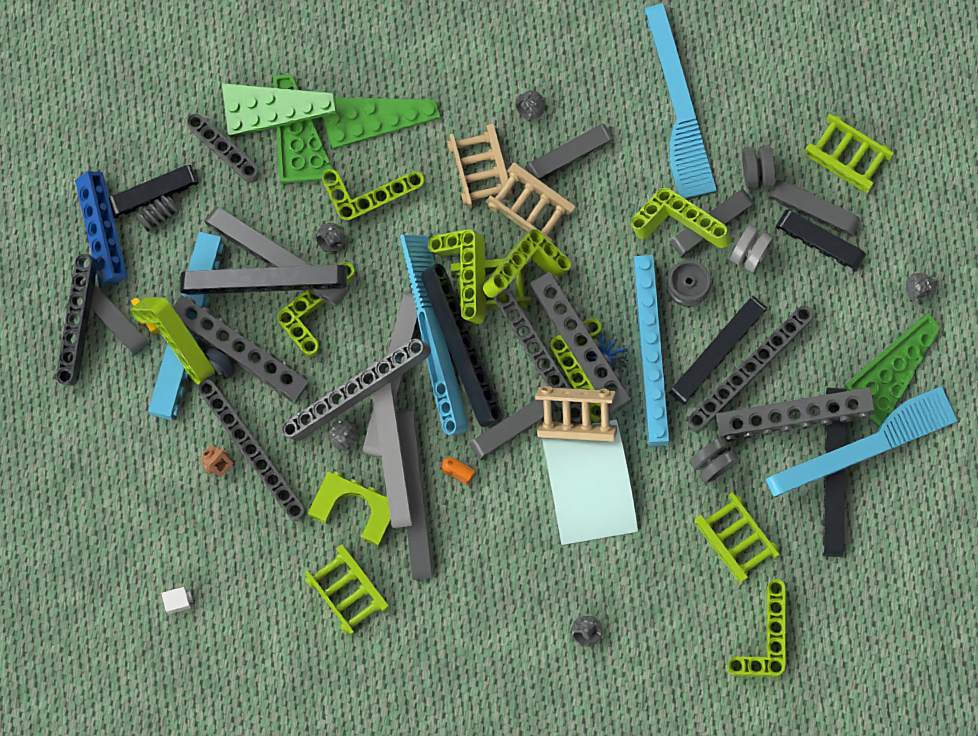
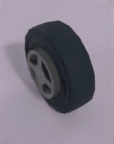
M210 348L205 353L206 358L217 374L225 378H230L234 374L235 369L231 361L222 352Z

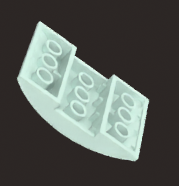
M617 419L609 421V424L617 425V434L614 441L542 437L561 545L638 532L629 474Z

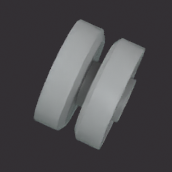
M749 224L737 243L730 261L739 265L747 256L744 267L749 272L754 273L766 257L774 237L765 232L755 241L759 234V229Z

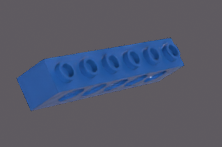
M87 171L77 178L75 183L92 257L98 262L96 273L99 285L112 286L127 278V273L103 172Z

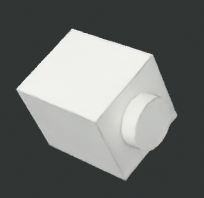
M185 587L161 593L167 614L191 608L190 603L193 602L190 591L187 592Z

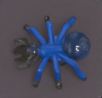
M600 333V352L602 355L606 354L609 358L612 371L616 369L624 372L621 367L626 368V364L621 359L626 362L629 360L624 356L619 358H613V356L619 352H628V349L618 348L609 354L613 345L618 342V339L615 338L614 341H611L608 348H605L603 333ZM590 354L588 355L590 358H587L589 362L596 361L597 356Z

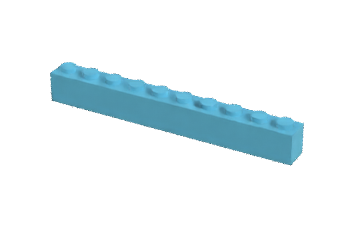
M203 232L198 233L188 271L219 270L220 261H218L219 254H223L225 244L220 236ZM181 293L185 298L189 296L195 300L196 305L200 308H208L210 302L208 294L186 295ZM188 312L186 314L187 318L189 319H195L197 317L196 313L194 312ZM191 334L196 343H198L199 338ZM168 343L148 412L152 416L173 420L174 416H177L179 413L180 405L177 403L179 397L182 398L184 395L185 387L183 382L184 379H188L189 374Z
M653 255L634 256L633 264L648 446H668L669 437Z

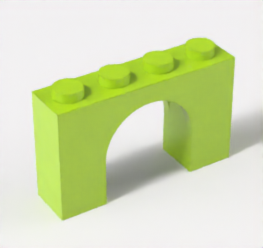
M333 471V474L327 472L308 512L309 517L327 524L336 504L341 499L347 496L363 498L370 505L371 515L361 535V539L379 548L391 524L387 494L382 496L378 494V490L372 487L366 489L361 486L360 482L354 479L348 481L344 479L342 474Z

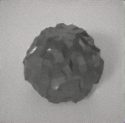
M529 90L524 94H519L515 107L518 113L523 115V118L531 120L541 116L545 107V101L539 92Z
M335 223L320 225L315 238L317 245L323 249V252H338L345 242V229Z
M913 273L906 281L907 295L914 302H921L919 296L921 298L927 296L931 299L936 291L935 281L927 274Z
M340 420L333 422L328 433L329 440L333 443V447L347 451L356 442L359 435L358 429L349 421Z
M581 616L574 621L572 636L575 639L574 641L579 643L580 646H593L601 640L602 627L596 617Z

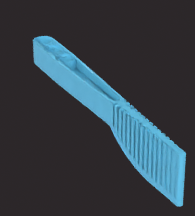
M661 3L645 7L644 13L648 17V27L653 34L652 40L655 41L654 47H657V57L660 58L677 118L670 138L669 159L678 195L684 199L717 192L664 5Z
M402 234L400 238L404 249L403 252L405 253L406 266L409 269L407 271L410 274L409 278H411L412 293L415 294L413 299H416L414 303L417 304L415 308L418 309L416 313L422 341L427 343L431 349V353L427 358V364L442 428L448 435L464 434L467 431L468 423L445 337L421 278V273L424 270L435 265L433 253L428 249L429 239L427 235Z
M941 386L901 404L888 415L876 434L777 473L765 480L773 497H777L946 427L958 420Z

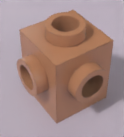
M213 445L206 449L199 458L204 464L202 468L210 475L213 472L220 478L234 464L227 457L229 454L223 448L217 449Z

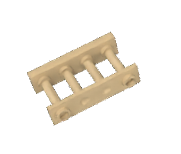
M494 124L486 125V132H483V135L455 141L454 135L450 134V141H447L449 152L454 153L464 193H461L463 204L468 205V209L472 208V200L498 194L508 180ZM482 142L490 143L491 149L488 152L461 159L459 157L458 148ZM488 159L495 161L496 166L491 170L464 176L462 168L464 165ZM494 176L495 178L499 177L501 184H497V187L473 193L468 191L467 183ZM511 189L506 195L505 200L512 198Z
M513 162L506 171L509 173L510 178L496 198L490 195L485 202L488 203V207L491 210L499 211L527 232L537 229L532 224L545 205L551 203L556 207V211L540 232L552 241L548 234L561 215H569L575 206ZM520 181L525 185V189L512 208L509 209L501 202L515 182ZM535 192L540 196V201L529 217L524 220L517 215V212L529 195Z
M551 386L539 387L535 399L543 400L544 421H541L538 427V437L614 441L617 434V425L609 424L608 403L613 402L616 392L609 391L608 389L586 390L552 388ZM551 400L562 401L563 422L552 421ZM570 401L581 402L582 423L571 422ZM589 402L601 403V424L590 423Z

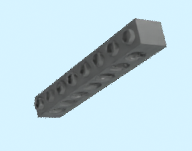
M549 271L531 282L530 287L593 388L600 390L614 386L618 389L613 402L608 403L609 413L612 415L629 405L632 395L626 386L623 388L620 384L621 377L616 370L612 371L610 368L611 362L606 354L602 355L600 352L601 346L597 339H592L589 335L591 330L586 322L582 323L579 319L581 314L576 307L572 308L569 303L571 299L566 291L562 292L560 289L561 283L557 276H552ZM550 291L557 293L554 298H549L546 295ZM559 307L567 309L564 314L557 313ZM572 322L577 325L574 330H569L566 327ZM583 338L587 340V343L584 346H579L576 343L577 340ZM590 354L597 356L594 362H589L586 358ZM604 370L607 372V376L599 378L597 372Z
M181 295L173 306L191 334L210 347L222 352L229 360L294 404L307 387L309 381L306 380L307 377L300 372L295 373L291 370L289 364L276 360L273 353L260 349L257 342L252 339L249 341L245 339L242 332L235 328L234 330L229 328L226 321L213 317L211 311L205 307L200 308L197 306L196 301L191 297L186 296L185 298ZM188 312H194L196 313L197 317L195 319H189L187 318L186 314ZM208 322L212 324L213 328L205 330L202 325ZM221 333H225L228 335L229 339L226 341H221L218 338V335ZM241 344L245 349L242 352H237L234 346ZM257 355L260 357V361L254 363L250 360V357ZM274 366L276 372L270 374L266 371V367ZM288 376L291 378L292 383L284 384L282 378Z
M868 387L717 413L716 417L720 437H724L727 442L735 441L737 437L753 438L755 434L761 433L763 435H771L778 430L790 432L796 427L807 429L813 427L814 424L830 425L833 423L832 421L837 420L848 422L855 417L866 419L870 418L875 412L871 389ZM851 402L859 404L855 410L849 409L848 405ZM836 405L840 409L836 413H831L829 408ZM812 409H819L820 413L817 416H811L810 411ZM793 412L801 414L800 418L796 420L790 416ZM775 415L782 417L778 423L772 422L771 419ZM759 418L762 420L761 425H752L754 419ZM736 422L743 423L741 429H734L733 425Z

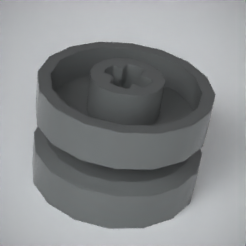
M770 145L760 146L757 154L753 147L743 148L742 165L746 188H757L759 177L763 187L774 186L775 166Z
M683 260L677 263L671 269L668 277L667 286L671 299L676 304L684 307H693L700 304L706 298L710 287V274L707 268L695 260Z
M719 437L712 441L689 460L694 470L704 468L700 472L699 477L705 484L718 478L739 460L734 451L725 452L729 444L724 437Z

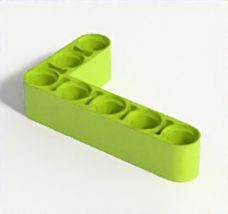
M328 169L322 175V183L339 218L343 221L353 220L415 191L424 182L423 175L420 172L414 171L351 200L336 170ZM332 173L335 175L336 180L333 183H328L325 180V176ZM417 176L420 179V183L416 186L412 185L410 177ZM393 185H402L403 191L399 194L395 193ZM337 190L342 191L344 198L336 200L333 193ZM376 193H385L386 199L382 202L378 201ZM360 200H367L369 207L361 209L359 207ZM343 208H350L352 215L344 217L341 213Z
M669 188L658 190L631 220V227L635 235L640 239L648 238L670 215L719 248H725L731 243V236L723 223Z
M470 229L431 237L428 241V249L431 252L442 257L460 254L461 315L472 323H482L486 317V294L483 290L485 284L484 237Z
M532 229L519 240L483 286L484 293L491 298L500 294L507 288L530 258L546 273L550 271L552 276L556 275L557 278L561 277L571 268V262L539 230Z
M343 262L340 265L346 266L351 271V274L347 276L348 285L355 278V270L351 263ZM306 290L278 313L277 318L281 328L306 357L314 358L320 351L318 342L301 321L323 305L325 301L321 298L313 299V293ZM301 304L307 306L304 311H298L297 307ZM285 316L292 318L288 323L282 322V319ZM297 330L304 332L300 337H295L294 333ZM308 345H314L315 349L313 351L305 350Z
M144 297L130 309L131 314L137 321L154 323L195 383L203 382L214 373V368L172 305L165 298Z
M591 318L582 322H586L588 326L597 327L598 330L594 333H589L592 339L599 337L601 324L597 319ZM561 335L553 338L550 345L551 353L571 388L595 390ZM581 338L576 343L579 346H583L587 340ZM560 343L564 346V349L556 350L554 345ZM571 360L574 364L566 367L563 362ZM575 376H580L583 381L575 383L572 379ZM589 402L590 420L600 422L601 415L594 416L591 411L595 408L601 410V403Z
M779 579L770 581L766 588V657L736 656L731 658L727 664V671L732 676L775 678L781 676L785 670V584ZM777 585L780 587L781 592L774 594L770 587ZM771 605H778L781 612L773 613L770 608ZM772 624H778L781 628V631L779 633L772 632L770 626ZM771 644H778L781 651L778 653L773 652L770 647ZM738 662L741 665V670L737 672L732 670L731 663ZM752 663L760 664L761 670L754 672L751 669ZM778 663L781 671L773 672L770 667L771 664Z

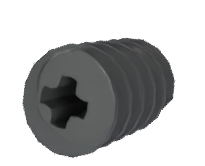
M162 195V202L155 200L156 207L149 204L150 211L143 208V215L138 212L136 213V217L146 231L147 228L154 231L153 224L161 226L160 219L167 222L166 215L173 218L172 211L177 214L179 213L178 208L169 196L166 198Z

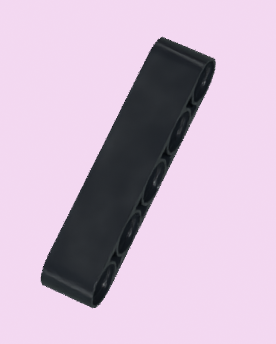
M185 165L109 197L113 217L117 219L119 218L118 216L124 213L127 215L136 211L141 206L144 208L149 204H153V201L161 200L162 195L168 198V196L170 197L175 192L180 193L189 189V186H197L199 181L192 165Z
M785 210L776 224L778 230L785 231L787 235L794 239H800L803 241V244L812 249L814 247L820 250L819 253L828 258L836 259V262L845 267L849 266L854 272L858 271L866 257V253L863 250L790 210Z

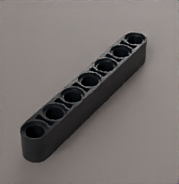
M86 254L79 255L75 260L56 372L57 381L68 386L75 385L79 380L98 267L97 260ZM88 259L89 265L84 268V261ZM85 278L86 284L81 287V280ZM80 297H82L83 302L80 306H78L77 301ZM76 316H79L80 318L78 324L74 323V319ZM75 334L77 339L75 343H72L71 338ZM72 353L73 360L69 362L68 356ZM67 372L70 373V379L68 381L65 380V375Z
M755 296L750 297L669 391V394L685 405L687 399L695 394L700 384L708 379L713 369H716L721 364L726 354L728 355L734 349L738 340L741 341L747 334V330L754 326L760 319V315L765 313L768 307Z

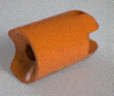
M447 457L442 462L441 468L445 474L456 478L466 485H469L471 478L476 473V470L452 457Z

